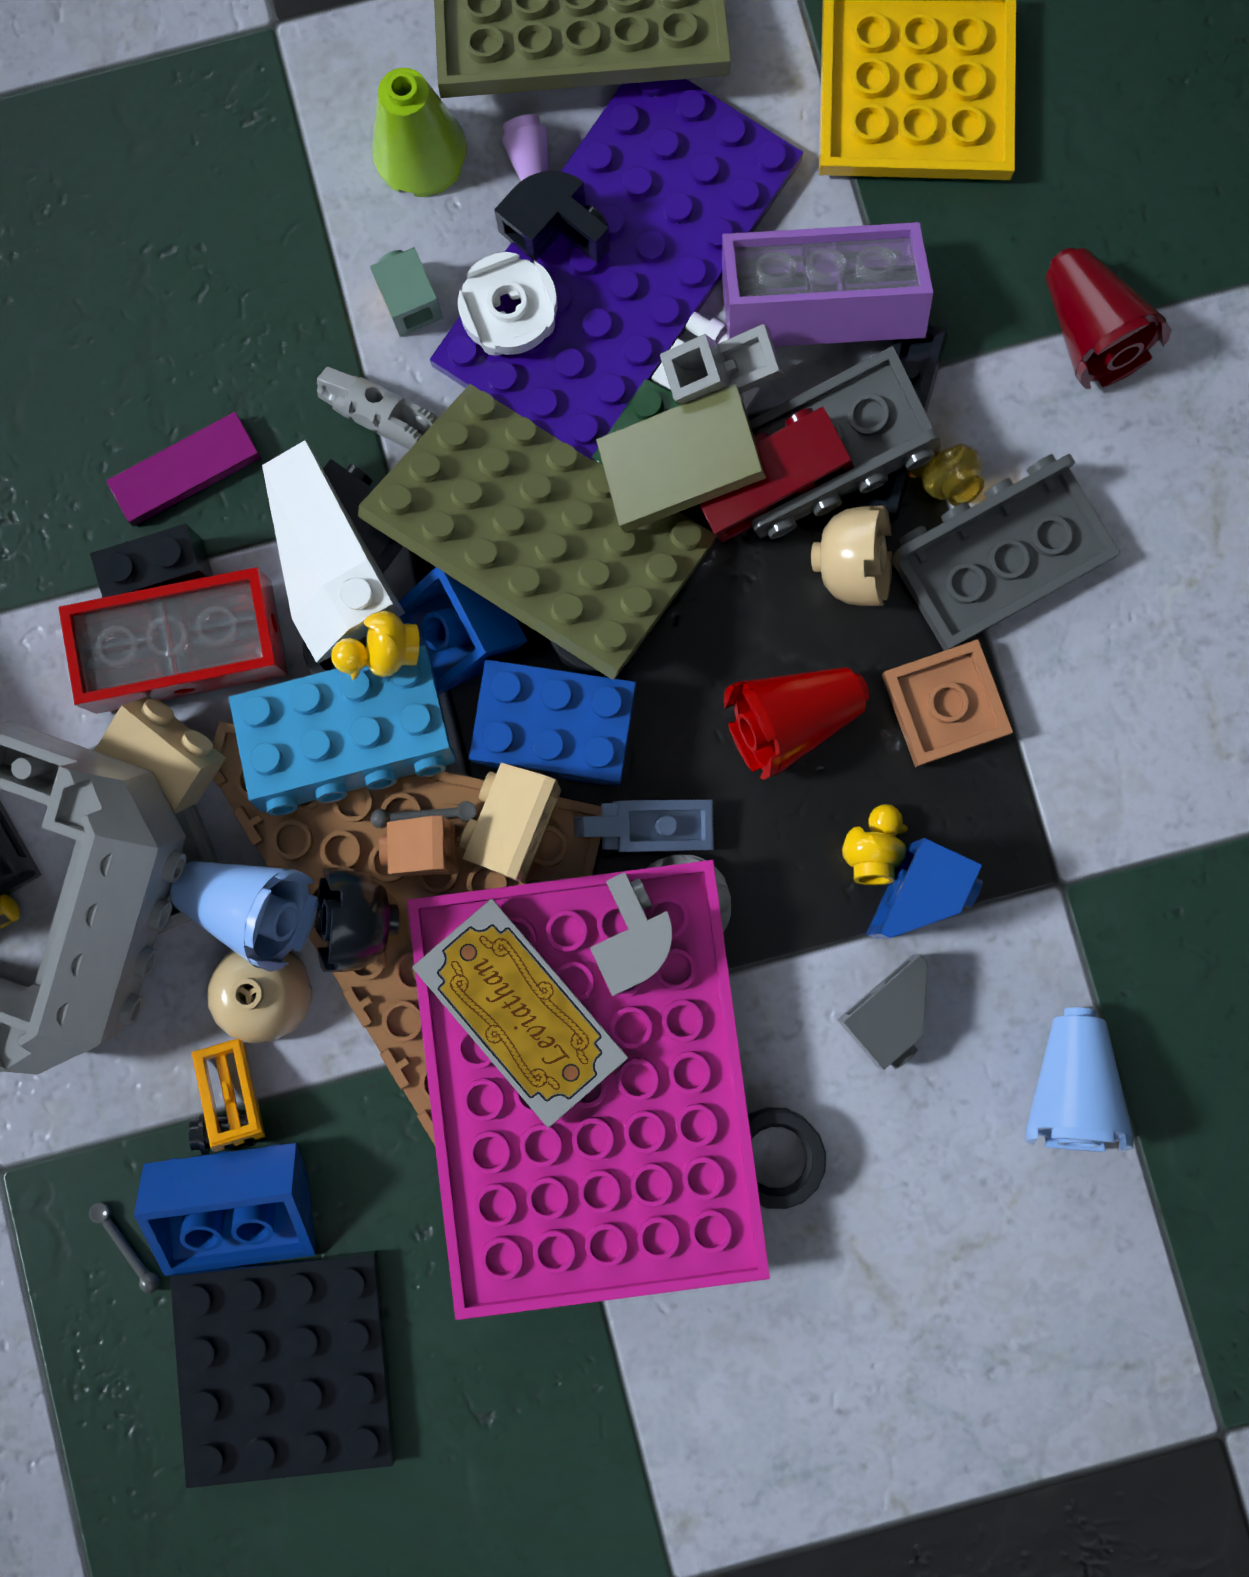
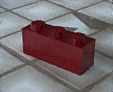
M823 406L815 411L812 408H806L795 413L785 422L786 427L770 436L767 433L754 436L765 471V479L699 504L714 534L723 543L753 527L751 521L756 517L854 468Z

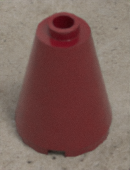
M1067 248L1051 260L1045 280L1075 376L1085 389H1091L1090 382L1098 380L1103 388L1127 378L1153 358L1148 350L1158 340L1163 347L1167 343L1172 329L1168 325L1166 318L1088 249Z

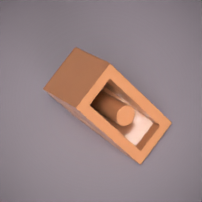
M443 815L387 822V834H382L379 837L380 864L388 865V874L393 876L456 874L455 823Z

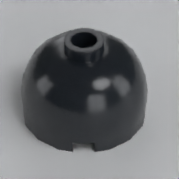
M324 868L323 872L326 878H320L316 928L317 932L322 933L323 941H327L328 947H317L320 967L323 972L360 970L374 963L385 951L389 935L398 934V905L389 904L386 889L375 877L361 870Z

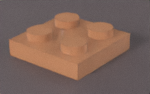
M978 639L884 671L881 675L915 768L1013 733Z

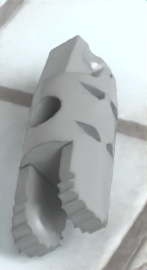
M326 367L317 378L318 397L333 406L332 409L409 450L422 437L418 429L421 432H426L439 418L436 414L363 377L351 376L336 369Z

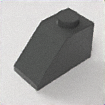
M911 955L837 1019L872 1062L883 1070L889 1065L894 1069H898L908 1062L918 1051L914 1044L923 1037L928 962L922 955Z

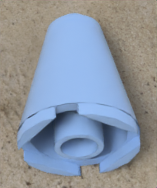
M191 861L185 864L180 878L176 883H172L170 889L171 901L175 908L250 964L269 972L282 969L289 964L282 959L291 949L298 952L301 951L314 926L318 907L317 896L309 894L308 884H314L312 878L295 869Z
M1066 1008L1064 1009V1016L1053 1019L1025 1130V1141L1028 1144L1034 1145L1038 1136L1046 1137L1045 1147L1105 1152V1142L1115 1143V1141H1119V1151L1133 1149L1134 1136L1107 1022L1104 1019L1096 1018V1011L1093 1009Z

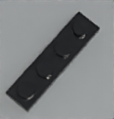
M931 325L927 326L925 338L893 340L891 345L894 347L926 414L948 337L946 328ZM906 466L888 474L889 480L871 492L862 494L859 489L852 492L848 501L849 509L862 506L885 505L889 518L898 519L911 470H907Z

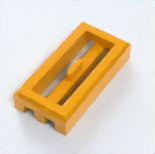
M233 1039L191 1052L210 1148L217 1152L224 1150L225 1145L233 1143L237 1146L245 1143V1139L254 1137L255 1140L265 1137L245 1042L240 1039ZM233 1052L249 1123L245 1126H241L226 1055ZM212 1058L216 1060L230 1128L229 1131L222 1133L207 1060Z

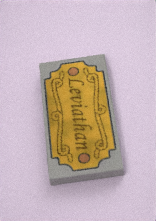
M492 898L412 966L414 971L547 1128L628 1059L626 1053Z

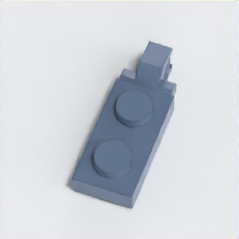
M713 800L613 801V803L601 804L602 816L574 817V837H602V849H613L614 852L714 850Z

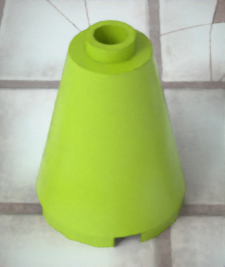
M397 68L388 72L382 78L378 87L372 141L373 161L380 177L391 189L397 192L402 190L414 193L415 197H428L445 191L458 180L462 172L461 167L465 156H467L466 138L457 119L422 74L411 68Z

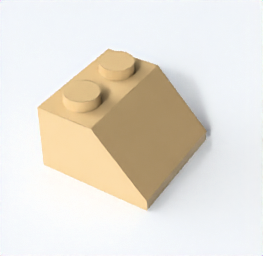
M505 763L500 764L497 774L489 771L479 793V800L484 801L485 804L478 821L474 819L468 821L460 840L459 847L466 849L462 859L524 884L561 793V788L556 779Z

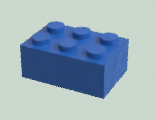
M485 660L469 760L478 767L499 769L500 764L505 763L551 778L621 788L636 695V682L619 679L613 681L606 677Z

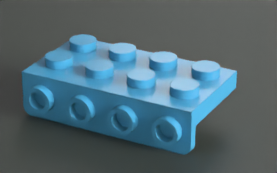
M425 645L419 646L416 666L402 665L399 671L388 677L376 676L365 666L360 670L359 676L352 680L349 674L342 673L338 669H332L228 697L248 799L259 811L267 812L271 816L292 813L298 809L299 804L314 800L320 803L335 802L345 798L348 791L367 787L370 790L388 788L397 782V778L416 774L419 777L437 775L445 771L446 765L456 761L446 728L429 652Z

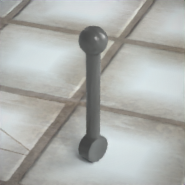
M469 801L461 802L456 808L389 813L385 809H377L371 815V823L376 828L382 829L387 827V822L440 815L446 818L459 817L463 822H468L470 819H475L477 809Z
M98 1202L92 1205L89 1210L90 1220L94 1223H101L140 1278V1289L144 1293L155 1292L160 1285L159 1276L148 1272L111 1219V1206L106 1202Z

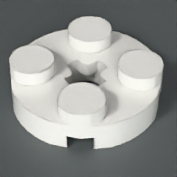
M501 252L484 257L468 271V279L463 284L462 291L459 290L457 299L458 310L467 334L473 341L482 346L486 353L494 356L520 354L539 345L544 338L550 336L554 331L557 312L556 291L550 275L543 266L535 261L533 264L528 260L520 259L519 254ZM509 294L512 300L520 298L522 302L516 306L515 312L506 314L504 311L499 312L495 309V307L501 304L500 296Z

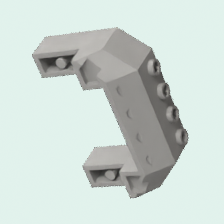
M12 721L0 722V789L47 805L41 828L76 840L35 984L25 987L0 977V1071L38 1075L102 1044L125 1027L132 1026L136 1022L144 1001L143 997L139 996L143 979L150 975L157 960L158 952L156 949H153L157 932L164 928L171 913L172 903L167 901L172 883L178 881L185 867L186 854L181 852L186 835L152 771Z

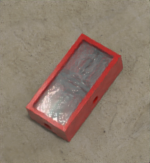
M258 567L58 607L74 705L94 714L118 710L121 705L148 696L152 699L163 701L288 676L272 581Z

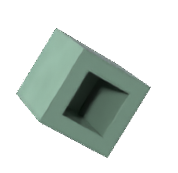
M415 247L406 251L395 250L389 252L378 263L370 266L378 289L400 337L443 319L438 299Z

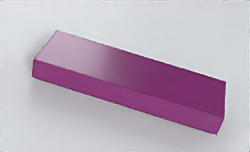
M233 412L106 480L128 523L134 527L257 461L261 456L236 412Z

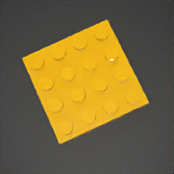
M823 0L819 175L1010 180L1015 170L1016 0Z

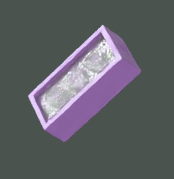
M919 222L722 234L721 281L728 339L762 324H765L770 329L775 347L926 337L933 288Z

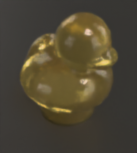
M967 444L950 446L942 452L938 449L934 451L935 457L930 462L910 472L909 477L917 478L922 476L923 487L930 496L936 499L948 500L953 506L963 502L971 503L980 495L984 488V479L981 477L983 460L979 452Z

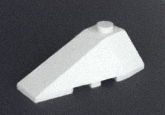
M304 440L262 465L291 617L316 663H321L331 657L333 647L340 640L345 638L360 640L367 636L368 627L365 626L364 619L370 614L386 610L393 612L399 617L405 614L309 444Z

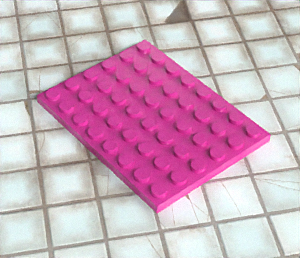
M713 860L407 900L415 965L491 898L494 899L628 1056V1059L547 1128L415 972L455 1320L770 1279ZM625 872L630 882L640 878L653 907L644 910L647 920L666 911L668 912L672 926V941L666 960L653 976L612 996L590 947L628 930L606 883L607 880Z

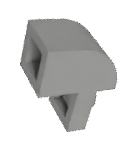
M765 324L719 344L707 334H703L660 354L673 399L679 405L734 383L738 386L744 400V392L784 376L770 329Z
M625 872L607 880L606 883L628 930L590 947L612 996L653 976L666 960L672 941V926L668 912L666 911L647 920L644 910L653 907L640 878L630 882Z

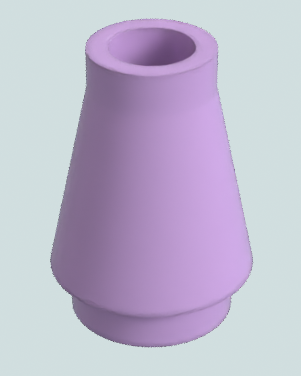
M526 114L505 122L502 126L504 135L501 138V142L520 181L535 173L549 171L547 127L541 125L539 116Z

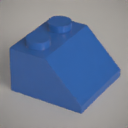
M437 567L398 601L405 614L399 616L403 624H416L418 626L419 646L425 645L429 652L439 695L483 673L485 660L502 662L527 642L515 617Z
M926 838L907 844L905 859L895 869V881L888 885L866 935L873 939L892 938L959 914L963 906L971 908L982 887L983 880L976 878L982 865Z

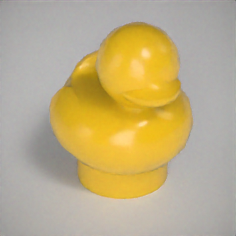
M386 610L376 612L364 619V624L368 627L366 647L357 639L345 638L335 644L331 653L332 663L336 669L342 673L349 674L352 680L359 676L360 670L365 666L376 676L388 677L399 671L402 665L416 666L419 656L418 626L416 624H403L402 620L393 612Z
M883 804L874 808L869 815L868 823L871 832H865L861 827H854L846 835L843 844V858L854 868V882L859 884L886 885L895 881V869L902 864L906 856L905 844L896 838V835L903 834L908 830V827L903 824L902 814L897 808L892 805Z

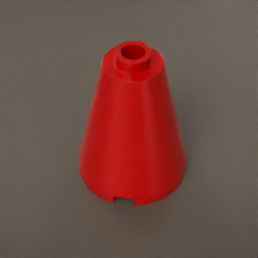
M843 667L736 682L725 689L724 707L725 709L732 706L734 708L736 721L728 723L738 752L752 772L759 769L763 770L760 778L765 780L778 775L863 714L866 709V701L869 700V689L860 674H854L851 669Z

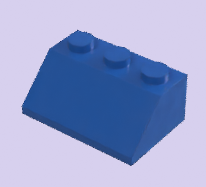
M296 1143L274 1144L262 1148L233 1152L223 1151L211 1155L172 1158L166 1161L143 1164L134 1216L164 1276L316 1255L309 1178Z

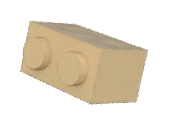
M150 696L121 705L94 750L152 771L174 814L198 803L226 757L213 748L209 738L200 732L189 729L174 716L172 709L159 700L152 699Z

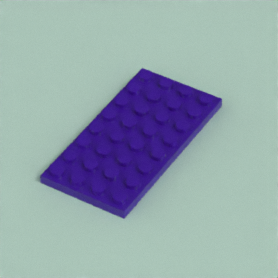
M687 79L622 84L561 170V172L571 174L584 182L585 204L596 208L608 223L610 250L596 263L560 234L536 261L546 269L555 286L557 312L554 331L551 335L544 338L536 347L520 354L489 355L483 350L482 346L470 338L459 316L429 359L432 367L464 388L471 384L479 390L487 392L498 402L522 417L530 419L536 426L560 441L571 445L576 451L593 460L591 457L598 449L596 439L609 433L644 380L651 381L652 376L662 362L660 354L670 350L677 338L681 339L686 331L685 327L694 312L698 313L720 282L722 277V234L754 232L802 162L804 152ZM512 243L505 250V252L519 254L520 259L528 260L534 264L530 257ZM503 294L500 296L501 304L495 307V309L499 312L504 311L506 314H510L516 311V306L521 304L522 301L520 298L512 300L509 294Z

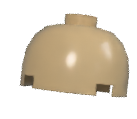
M885 505L862 506L840 512L833 516L825 526L821 542H814L812 545L811 563L813 571L821 572L823 583L828 591L836 599L846 604L883 606V600L888 599L892 575V551H887L885 536L892 535L889 514Z
M234 951L226 954L213 969L207 986L208 1008L215 1023L229 1036L249 1043L273 1042L294 1032L306 1018L313 998L312 987H310L304 962L292 951L282 959L289 964L282 969L271 972L253 966Z

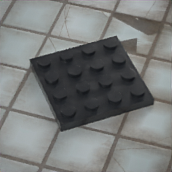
M377 1250L176 1273L170 1276L186 1488L393 1466L396 1454Z

